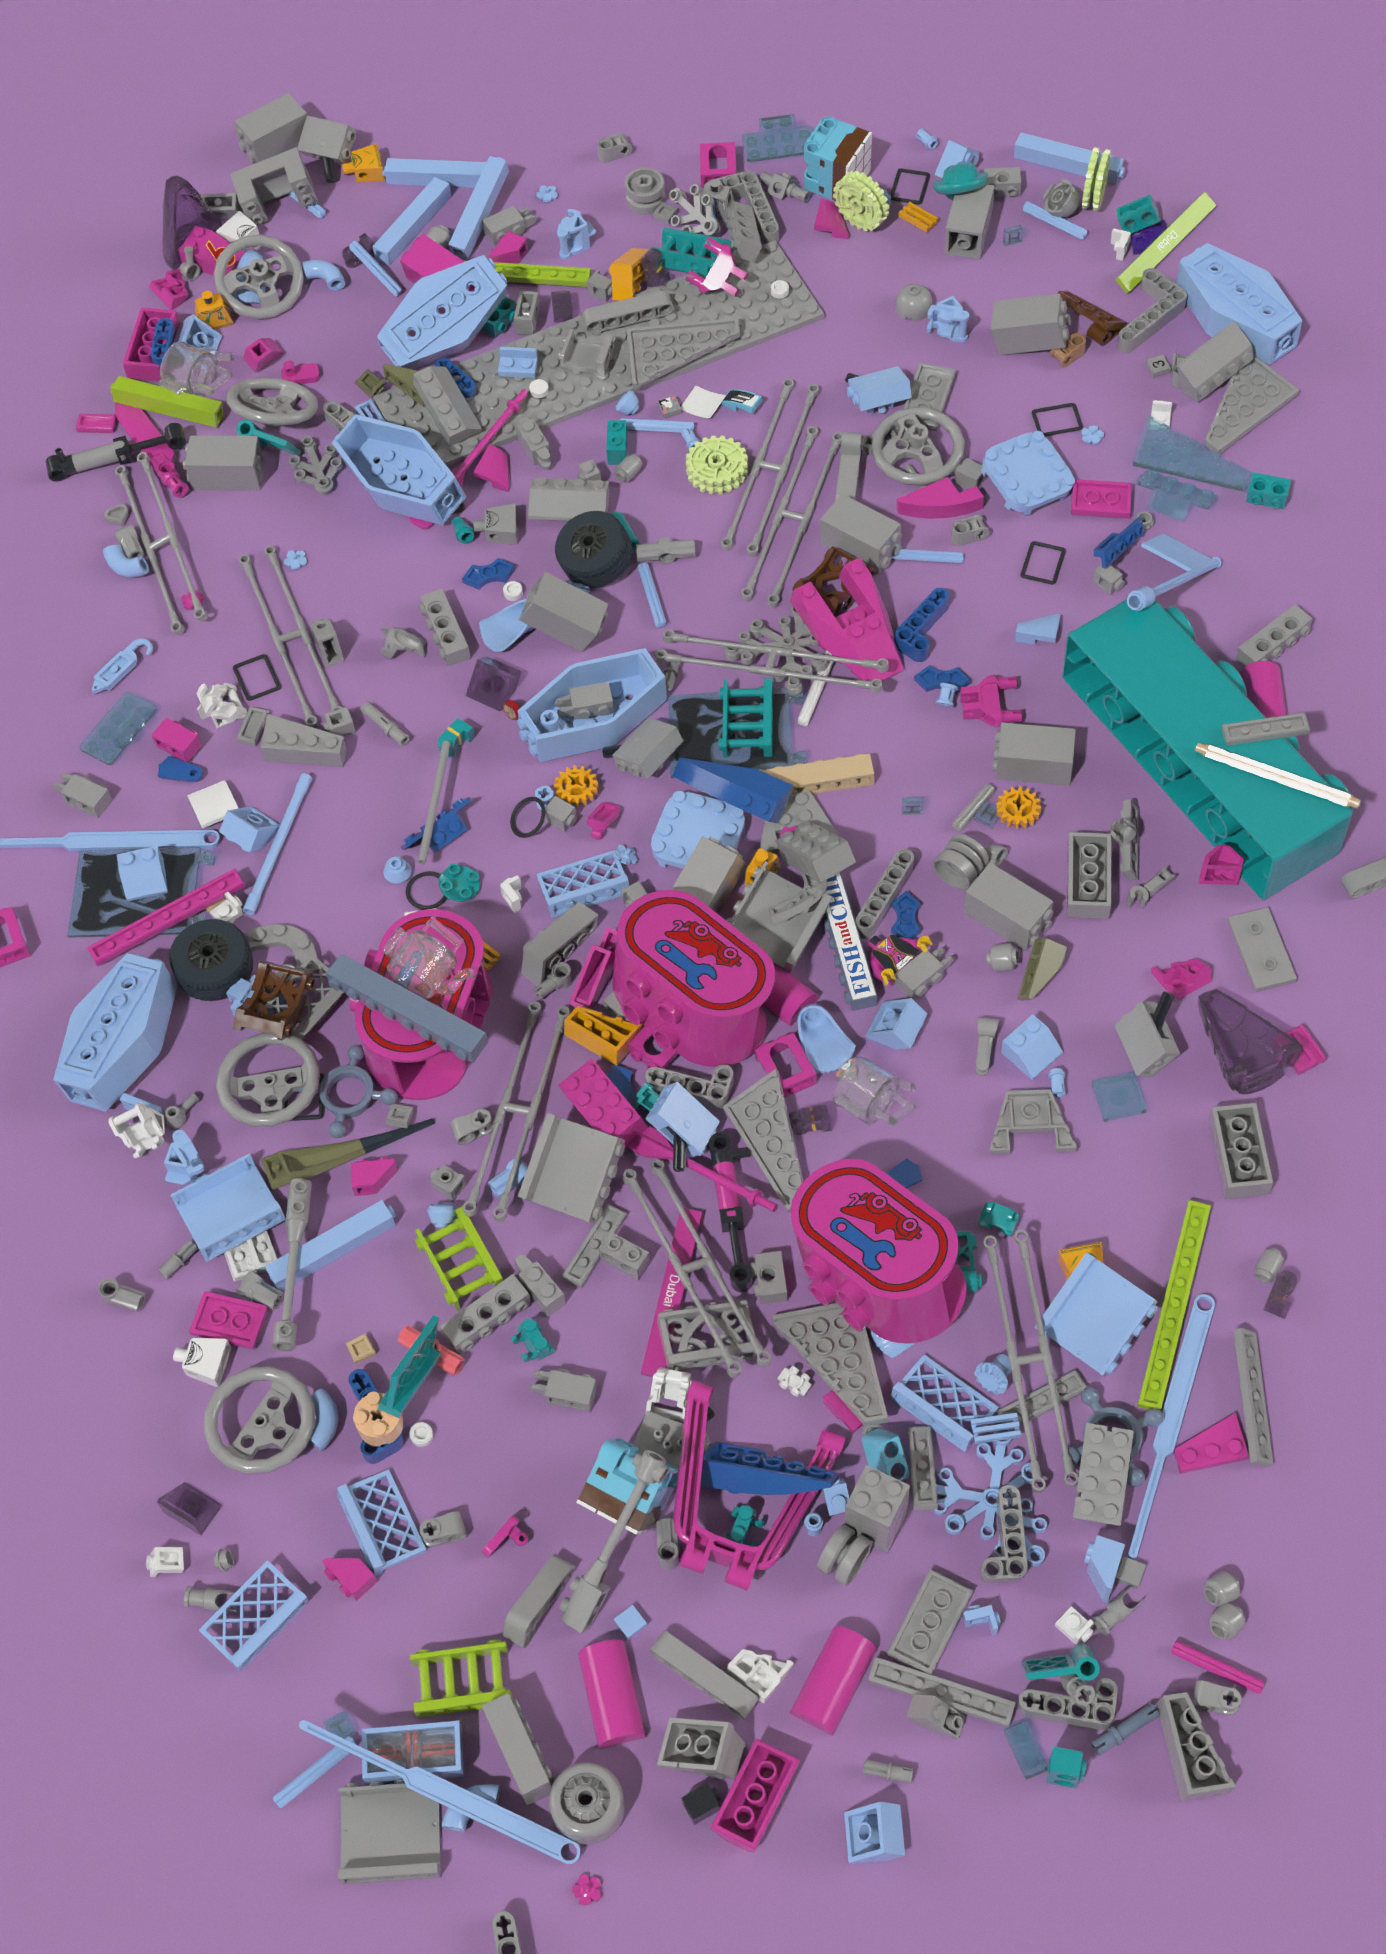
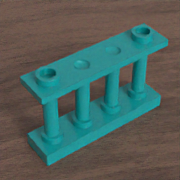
M664 227L662 230V248H651V265L658 266L659 257L661 256L659 265H662L663 268L688 273L690 270H693L698 275L707 276L718 258L717 254L704 248L705 243L713 246L707 239L711 237L720 244H728L730 247L732 243L731 240ZM669 249H675V250H680V251H679V252H675V251H670ZM687 252H690V253H695V254H697V255L695 256V255H690V254H686V253H687ZM704 256H711V257H715V258H714V259H710V258H705Z
M764 678V686L753 689H729L728 679H724V687H720V700L723 699L722 738H719V750H723V757L728 758V748L760 747V749L764 750V757H772V678ZM760 696V698H764V703H760V705L729 706V697ZM760 713V715H763V720H760V722L728 723L729 714ZM760 730V732H763V737H759V739L728 740V731Z

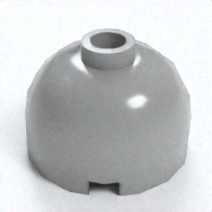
M1062 179L1059 180L1061 183L1057 185L1054 183L1047 189L1043 202L1045 203L1044 209L1049 214L1066 218L1077 209L1080 196L1077 188L1071 182Z
M920 284L906 285L897 294L896 312L905 320L906 318H910L912 321L923 320L928 316V310L932 305V296L929 290Z

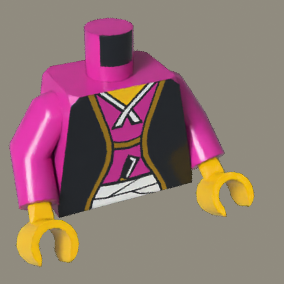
M890 935L882 941L878 936H873L868 942V945L873 949L870 962L873 977L892 987L896 980L895 974L920 954L919 950L926 953L928 951L926 946L933 945L930 938L922 936L919 939H909Z

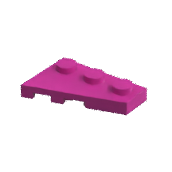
M1236 1413L1174 1449L1180 1474L1248 1460L1249 1458Z

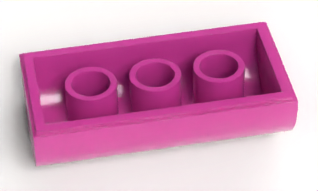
M1258 661L1246 665L1240 671V675L1245 683L1247 698L1266 718L1285 716L1286 708L1280 667L1269 661Z
M774 964V986L771 994L762 1005L790 1027L797 1020L800 1010L807 1005L814 1004L818 1000V995L791 973Z
M834 1626L789 1714L833 1736L877 1651L874 1644L853 1630L842 1626Z
M608 1640L594 1643L581 1649L578 1652L598 1749L646 1738L625 1642L621 1640Z
M756 1738L711 1826L712 1831L727 1842L754 1853L800 1763V1759Z

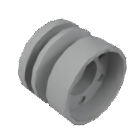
M955 834L945 845V850H942L933 861V869L940 879L948 885L965 890L970 887L977 874L987 864L989 856L982 845L973 838L963 834Z

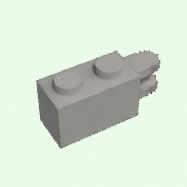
M512 206L483 219L482 223L485 235L493 246H496L500 238L504 237L507 231L521 235L526 232L525 228L536 223L537 219L531 214L529 208L517 210L515 206Z
M532 418L516 425L518 441L533 465L539 464L544 470L551 468L549 443L534 419Z
M609 682L569 688V696L557 698L555 701V705L560 708L557 711L559 718L574 716L575 720L614 713Z
M63 772L60 778L67 784L63 785L55 782L53 786L55 790L62 794L65 803L96 818L101 816L112 801L106 786L102 784L97 785L86 776L81 777L76 774L72 776Z
M942 947L937 948L933 953L929 951L926 953L921 952L895 974L896 980L894 985L908 998L914 1000L916 997H921L926 993L928 987L941 981L943 971L953 963L954 958L948 956L941 962L938 961L945 952Z
M523 1254L517 1255L515 1264L516 1269L519 1271L522 1286L547 1317H549L566 1304L564 1293L537 1261L532 1263L527 1256Z
M558 1369V1371L551 1370V1372L534 1371L533 1376L536 1379L547 1381L548 1383L547 1386L531 1384L529 1390L544 1395L546 1403L591 1412L597 1390L596 1379H593L592 1376L587 1374L574 1375L564 1369Z

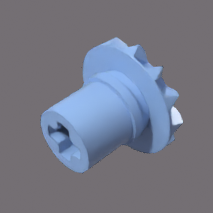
M553 710L544 711L540 716L541 721L536 726L540 734L568 729L566 722L558 718V714Z
M999 1354L992 1363L982 1362L976 1367L974 1372L977 1377L976 1381L981 1383L982 1388H986L988 1393L993 1392L995 1395H999L1007 1390L1008 1380L1006 1377L1011 1373L1009 1358L1004 1354Z

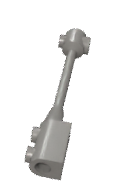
M302 1178L292 1179L289 1185L285 1229L288 1231L290 1247L282 1321L274 1324L272 1347L279 1351L294 1350L297 1325L291 1322L297 1257L303 1233L308 1231L312 1183Z
M645 1450L643 1454L638 1452L633 1459L632 1465L636 1467L634 1474L638 1481L605 1547L587 1572L581 1578L577 1576L574 1578L569 1589L574 1591L571 1598L565 1597L560 1604L559 1610L563 1612L561 1616L562 1621L580 1633L590 1629L610 1590V1587L603 1583L608 1560L646 1485L655 1484L656 1482L662 1483L669 1472V1467L665 1465L666 1460L653 1451Z

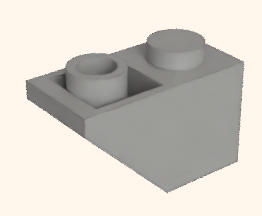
M919 1694L913 1695L906 1716L922 1728L953 1739H959L966 1718L965 1715L937 1697Z

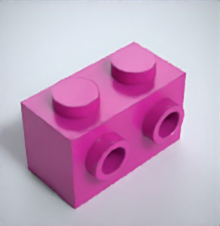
M165 718L152 733L155 746L185 762H189L202 746L197 732L192 729L188 730L178 721H172L168 718Z

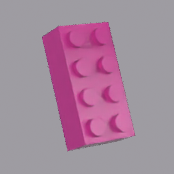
M141 307L123 360L127 378L164 381L172 352H170L169 361L161 366L153 363L150 353L156 323L160 319L169 318L172 320L175 329L174 341L180 326L176 310ZM162 339L158 343L164 344L167 340Z
M592 1058L558 1084L565 1096L592 1129L624 1139V1146L648 1128L639 1114Z

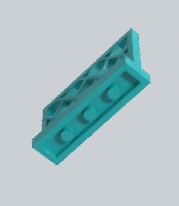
M432 1316L392 1373L389 1389L379 1402V1410L399 1418L440 1359L441 1352L434 1349L439 1317Z

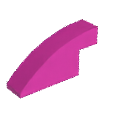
M946 477L898 498L897 513L929 519L957 517L983 509L984 496L977 486L959 493L950 479Z
M607 927L600 945L592 944L569 1004L591 1009L603 992L613 974L617 938L616 930Z

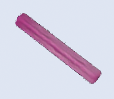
M1175 1641L1171 1653L1257 1694H1260L1263 1690L1265 1682L1251 1674L1182 1642Z

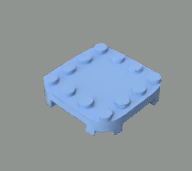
M1040 431L1026 433L991 447L986 451L982 461L983 476L988 475L1004 497L1006 500L1004 506L1009 511L1013 509L1017 512H1023V516L1029 515L1033 509L1057 499L1063 501L1067 498L1075 483V478L1051 442Z
M676 791L666 803L652 836L651 850L653 857L664 868L667 865L683 869L702 836L707 839L711 836L719 840L726 848L730 846L737 849L741 836L745 832L743 810L721 800L695 793Z

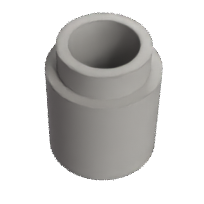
M634 454L626 456L615 468L617 479L622 482H629L641 470V459Z
M1274 1248L1264 1250L1255 1267L1256 1272L1254 1276L1268 1284L1275 1280L1285 1261L1282 1253Z

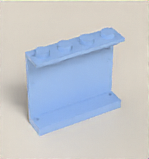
M250 1154L238 1158L236 1161L219 1168L217 1171L198 1179L196 1182L170 1195L206 1262L286 1220L281 1207L272 1196Z
M1086 1252L1041 1317L1044 1334L1106 1377L1107 1374H1113L1118 1367V1363H1116L1121 1355L1125 1356L1132 1345L1129 1343L1134 1336L1138 1337L1145 1327L1143 1322L1147 1317L1151 1318L1158 1308L1156 1306L1158 1301Z

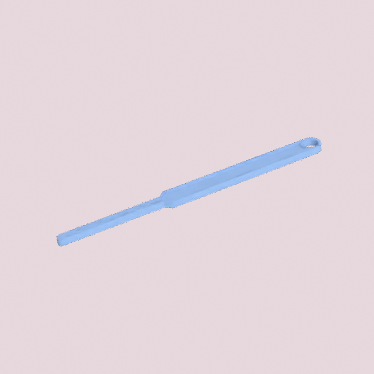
M215 830L70 832L64 837L0 838V848L64 847L69 852L126 851L158 846L159 850L213 849L220 844L221 839L219 833ZM210 835L217 837L213 843L205 842V839Z
M1206 1294L1197 1296L1194 1301L1163 1408V1422L1158 1426L1152 1446L1156 1459L1128 1553V1558L1132 1560L1137 1558L1164 1460L1173 1454L1214 1311V1299ZM1202 1299L1207 1300L1211 1304V1309L1208 1311L1200 1310L1197 1302Z
M302 1720L299 1723L301 1730L402 1777L407 1788L563 1863L572 1864L580 1856V1848L576 1842L417 1766L406 1769L310 1722ZM572 1844L576 1847L577 1855L573 1860L568 1861L562 1857L561 1849L564 1845Z

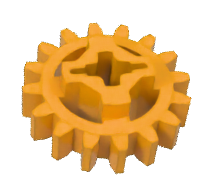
M574 765L572 770L566 767L565 773L560 771L559 777H555L554 790L556 796L571 805L576 803V807H579L580 803L587 805V800L593 801V795L598 794L597 788L599 786L596 774H592L591 769L585 771L584 766L577 769L576 765Z
M1019 786L1018 790L1011 787L1010 792L1004 790L1003 796L999 795L998 802H996L997 817H1001V823L1007 821V827L1013 824L1016 829L1019 828V825H1022L1024 829L1027 828V823L1034 825V819L1038 820L1039 813H1041L1040 799H1036V793L1030 794L1029 788L1022 791L1021 786Z

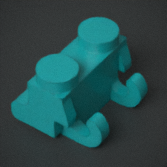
M648 1082L643 1085L635 1097L637 1100L633 1105L635 1111L640 1104L650 1111L659 1097V1094L654 1091L653 1086Z
M989 1201V1203L985 1202L978 1225L989 1229L994 1225L1000 1228V1233L1012 1237L1020 1219V1214H1017L1014 1209Z
M530 1318L525 1319L519 1325L517 1331L521 1335L517 1337L515 1334L511 1337L513 1344L523 1341L530 1352V1355L527 1353L522 1355L524 1362H529L536 1358L541 1360L555 1352L550 1343L547 1344V1340L540 1333L542 1329L538 1322Z
M741 1505L740 1508L734 1507L731 1516L735 1517L736 1521L731 1534L724 1532L723 1538L756 1547L754 1541L747 1542L745 1540L751 1525L762 1528L765 1522L761 1519L758 1521L753 1519L756 1518L757 1513L750 1506Z

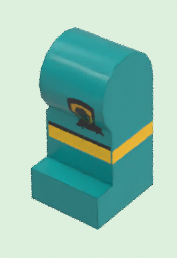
M457 718L438 738L439 752H441L443 741H449L451 744L448 758L454 756L457 748L465 740L470 743L475 738L473 727Z

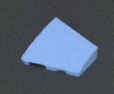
M1061 614L1018 623L1015 642L1035 644L1036 640L1055 643Z

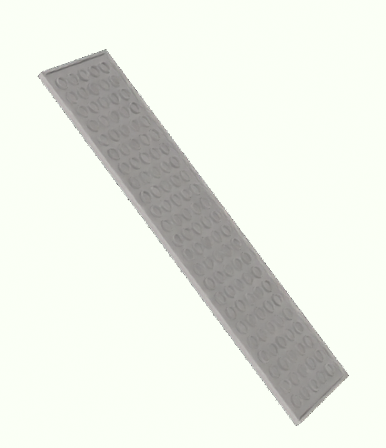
M774 240L761 245L762 248L755 262L734 257L736 266L749 274L746 281L734 274L729 279L728 283L740 290L737 297L725 290L700 293L698 287L685 280L686 276L692 279L694 277L686 274L634 295L637 297L658 291H667L674 307V311L670 315L598 333L587 332L581 315L501 346L537 349L538 365L535 378L498 376L500 347L455 364L475 382L476 394L473 397L465 398L479 422L482 431L451 446H448L426 406H421L399 388L395 387L379 395H374L373 400L386 422L412 428L420 432L444 464L449 467L464 461L508 408L506 405L508 400H514L522 389L527 390L529 394L519 405L521 410L518 413L513 412L480 454L485 453L489 444L500 447L518 440L516 425L533 418L540 430L546 429L617 401L628 390L637 393L824 319V313ZM777 280L787 282L789 294L785 298H774L770 291V286L773 282ZM738 318L740 337L637 389H633L627 328ZM570 329H574L575 336L604 341L606 334L614 336L615 348L605 376L561 368V360H558L559 350L563 349L564 337L568 335ZM455 375L453 376V379L458 380L460 379V376ZM541 379L547 382L549 392L545 397L535 398L530 394L529 386L534 380Z

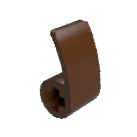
M1094 322L1088 328L1087 336L1099 345L1104 346L1114 339L1121 329L1116 331L1106 330Z

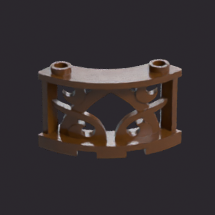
M832 546L825 553L824 560L809 576L800 578L794 584L792 590L794 591V589L811 582L834 617L842 614V609L846 608L848 610L855 603V600L842 581L841 588L843 592L831 591L826 593L823 590L822 582L839 578L843 568L842 559L840 564L834 565L839 555L847 558L849 562L857 558L838 547ZM864 562L873 577L877 569Z
M268 961L259 962L251 987L254 993L251 998L247 997L243 1004L236 1008L233 1029L242 1031L248 1028L277 1035V1039L281 1041L287 1036H291L303 1011L309 990H312L314 987L315 979L313 978V972L282 966ZM272 969L284 972L282 977L277 976L272 972ZM290 974L302 976L301 984L298 987H293L296 983L295 978L291 979L287 985L285 984ZM271 989L272 993H266V990ZM282 993L288 1008L282 1012L268 1015V1010L262 1002L272 1001Z

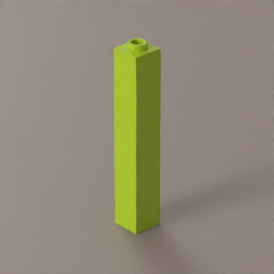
M118 376L110 387L113 402L215 428H217L224 417L222 401Z

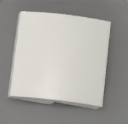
M225 780L187 795L202 828L224 820L227 810L238 809Z
M267 1230L224 1252L234 1282L243 1280L249 1271L257 1275L265 1272V1266L277 1260Z

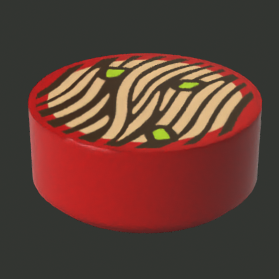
M513 700L505 702L503 704L505 714L512 720L519 718L518 710L520 706Z

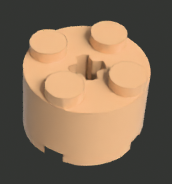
M368 1393L367 1396L358 1402L353 1414V1420L361 1438L372 1446H381L394 1442L403 1430L402 1414L397 1418L378 1409L379 1402L385 1395L384 1393Z

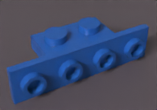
M1142 517L1135 519L1120 534L1111 533L1094 548V557L1101 558L1102 568L1106 569L1143 535Z
M470 797L466 800L460 798L452 804L454 808L451 811L447 812L445 809L436 816L438 820L434 822L429 845L433 853H436L467 830V827L456 812L472 801ZM425 825L420 827L422 832L415 836L412 833L404 839L405 844L401 846L403 850L421 837L423 838Z

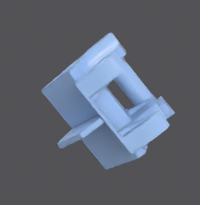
M568 209V216L573 217L562 218L557 230L561 247L559 254L560 258L564 260L570 258L571 254L576 255L589 249V237L596 234V230L590 222L585 221L581 216V212L574 209Z
M951 296L938 302L937 306L931 305L927 316L928 319H931L927 325V333H931L933 328H937V334L940 337L949 338L953 342H966L968 340L966 329L969 313L963 311V307L955 297Z
M183 1130L175 1131L172 1136L174 1142L170 1144L164 1161L168 1171L165 1180L166 1182L179 1185L192 1184L198 1179L207 1176L204 1174L201 1177H197V1174L204 1171V1165Z

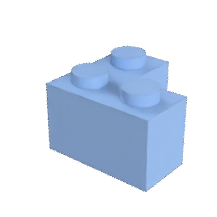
M949 140L935 175L943 178L944 170L958 162H970L976 165L979 160L978 155L980 151L965 144Z

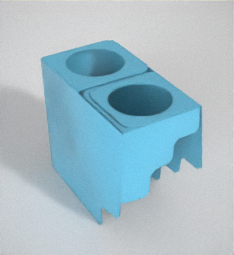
M877 1428L862 1437L868 1466L891 1476L892 1466L898 1463L904 1475L902 1477L895 1476L894 1478L901 1481L910 1477L899 1435ZM885 1446L887 1448V1452L892 1454L893 1458H888L885 1455Z

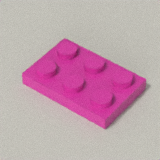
M1075 479L1072 490L1071 515L1130 518L1132 483Z
M204 1291L189 1333L201 1338L227 1339L231 1345L255 1350L269 1308L266 1305Z

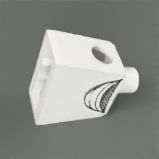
M238 211L216 233L232 243L243 236L258 235L259 231L255 223L241 211ZM254 246L252 248L258 250L261 246ZM247 247L243 251L246 252L251 247Z
M192 1338L188 1349H175L173 1360L183 1363L182 1369L187 1376L219 1387L231 1346L227 1339Z

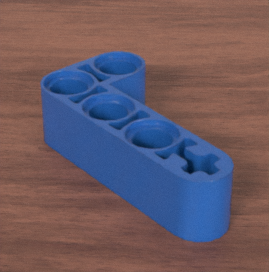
M934 589L896 630L895 641L898 650L916 662H924L929 657V640L924 635L948 610L949 592L946 589Z
M357 1369L349 1375L348 1381L358 1402L370 1392L379 1393L366 1371ZM359 1381H362L366 1389L363 1391L358 1383ZM401 1433L394 1442L381 1446H372L362 1440L360 1450L368 1463L376 1464L402 1449L404 1439ZM370 1447H377L374 1453H367Z

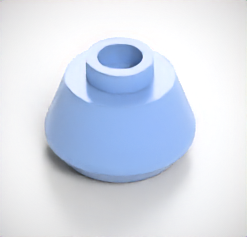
M628 390L615 405L616 411L625 415L629 413L633 415L640 406L637 405L639 400L634 391Z
M392 857L387 861L383 874L387 881L398 884L406 881L410 877L412 870L410 864L403 858Z
M434 1203L429 1205L427 1213L431 1223H435V1227H445L453 1222L457 1208L451 1203Z

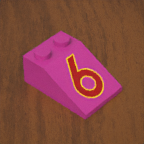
M195 225L179 249L182 263L186 262L184 247L191 246L193 247V261L199 265L200 271L213 275L217 258L231 242L212 230ZM241 250L232 257L227 264L225 276L237 268L239 260L245 251Z

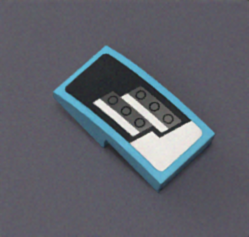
M730 389L720 405L736 412L740 408L753 414L762 402V396L745 390Z

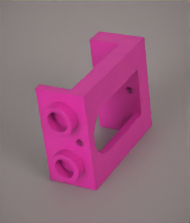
M735 142L700 144L702 188L710 180L736 174ZM709 158H727V169H709Z
M12 906L0 909V926L7 923L13 941L12 944L0 948V967L31 956Z
M645 1026L629 1043L630 1056L636 1062L642 1061L646 1064L647 1069L651 1067L664 1069L678 1053L674 1048L670 1051L664 1050L658 1055L646 1053L644 1044L653 1035V1031Z
M794 1033L782 1035L777 1040L771 1043H763L755 1049V1060L761 1063L766 1074L777 1069L771 1055L787 1048L791 1050L802 1072L784 1080L779 1073L784 1098L817 1084V1074Z

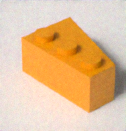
M631 248L611 263L609 273L612 276L613 300L621 301L635 297V291H640L641 286L639 285L641 281H645L652 270L650 268L653 266L651 265V249Z
M577 1006L564 1020V1035L608 1062L618 1065L630 1052L629 1043L642 1030V1023L634 1025L630 1022L622 1021L623 1018L621 1017L611 1018L604 1016L602 1012Z

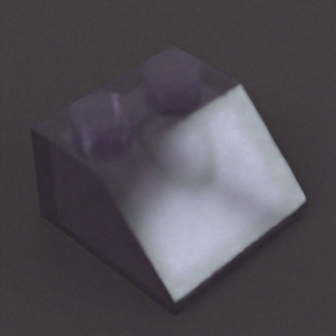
M490 657L479 658L476 660L466 696L501 711L503 704L515 692L522 671Z

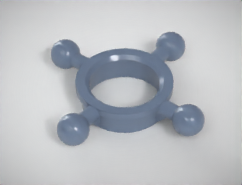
M352 1045L348 1049L349 1065L339 1066L328 1072L318 1086L317 1092H319L323 1105L332 1114L336 1115L335 1121L330 1124L328 1129L329 1134L333 1138H341L345 1135L346 1127L343 1124L345 1118L359 1116L367 1110L372 1101L378 1099L385 1105H392L398 1098L397 1092L392 1088H386L383 1091L374 1090L369 1074L362 1068L357 1067L358 1062L365 1056L360 1045ZM345 1078H355L363 1082L366 1086V1092L358 1104L342 1108L334 1105L329 1100L330 1089L337 1081ZM304 1087L300 1088L298 1092L301 1093Z
M1092 1387L1085 1388L1081 1393V1400L1084 1404L1091 1406L1094 1412L1086 1423L1097 1425L1105 1420H1116L1126 1425L1129 1430L1134 1431L1127 1482L1133 1487L1142 1485L1145 1480L1144 1472L1139 1468H1135L1131 1459L1138 1453L1142 1444L1141 1428L1148 1425L1151 1427L1159 1426L1163 1422L1162 1412L1159 1409L1151 1408L1146 1411L1143 1418L1136 1420L1132 1414L1120 1408L1107 1407L1102 1409L1098 1402L1100 1398L1099 1392ZM1085 1424V1427H1084L1083 1439H1084V1436H1085L1086 1424ZM1083 1445L1078 1448L1068 1447L1073 1465L1079 1462L1082 1456Z

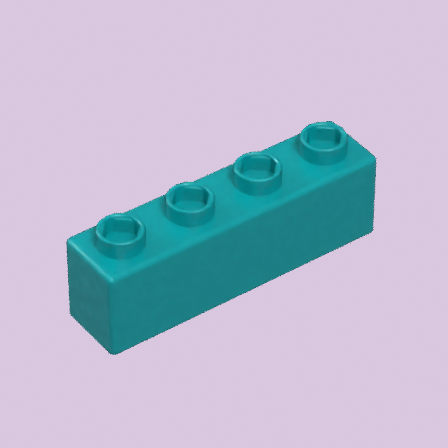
M1126 599L1068 633L1062 673L1064 681L1214 847L1221 844L1229 845L1244 858L1240 876L1260 899L1267 900L1341 852L1354 807L1343 806L1329 801V799L1309 794L1195 752L1198 742L1204 745L1209 744L1227 752L1238 754L1350 794L1343 782L1336 776L1329 773L1320 776L1301 756L1296 736L1226 746L1221 730L1222 725L1265 719L1266 717L1247 698L1245 683L1238 671L1226 661L1222 660L1214 663L1197 645L1193 627L1183 612L1173 606L1163 608L1156 600L1152 605L1136 611L1128 606Z

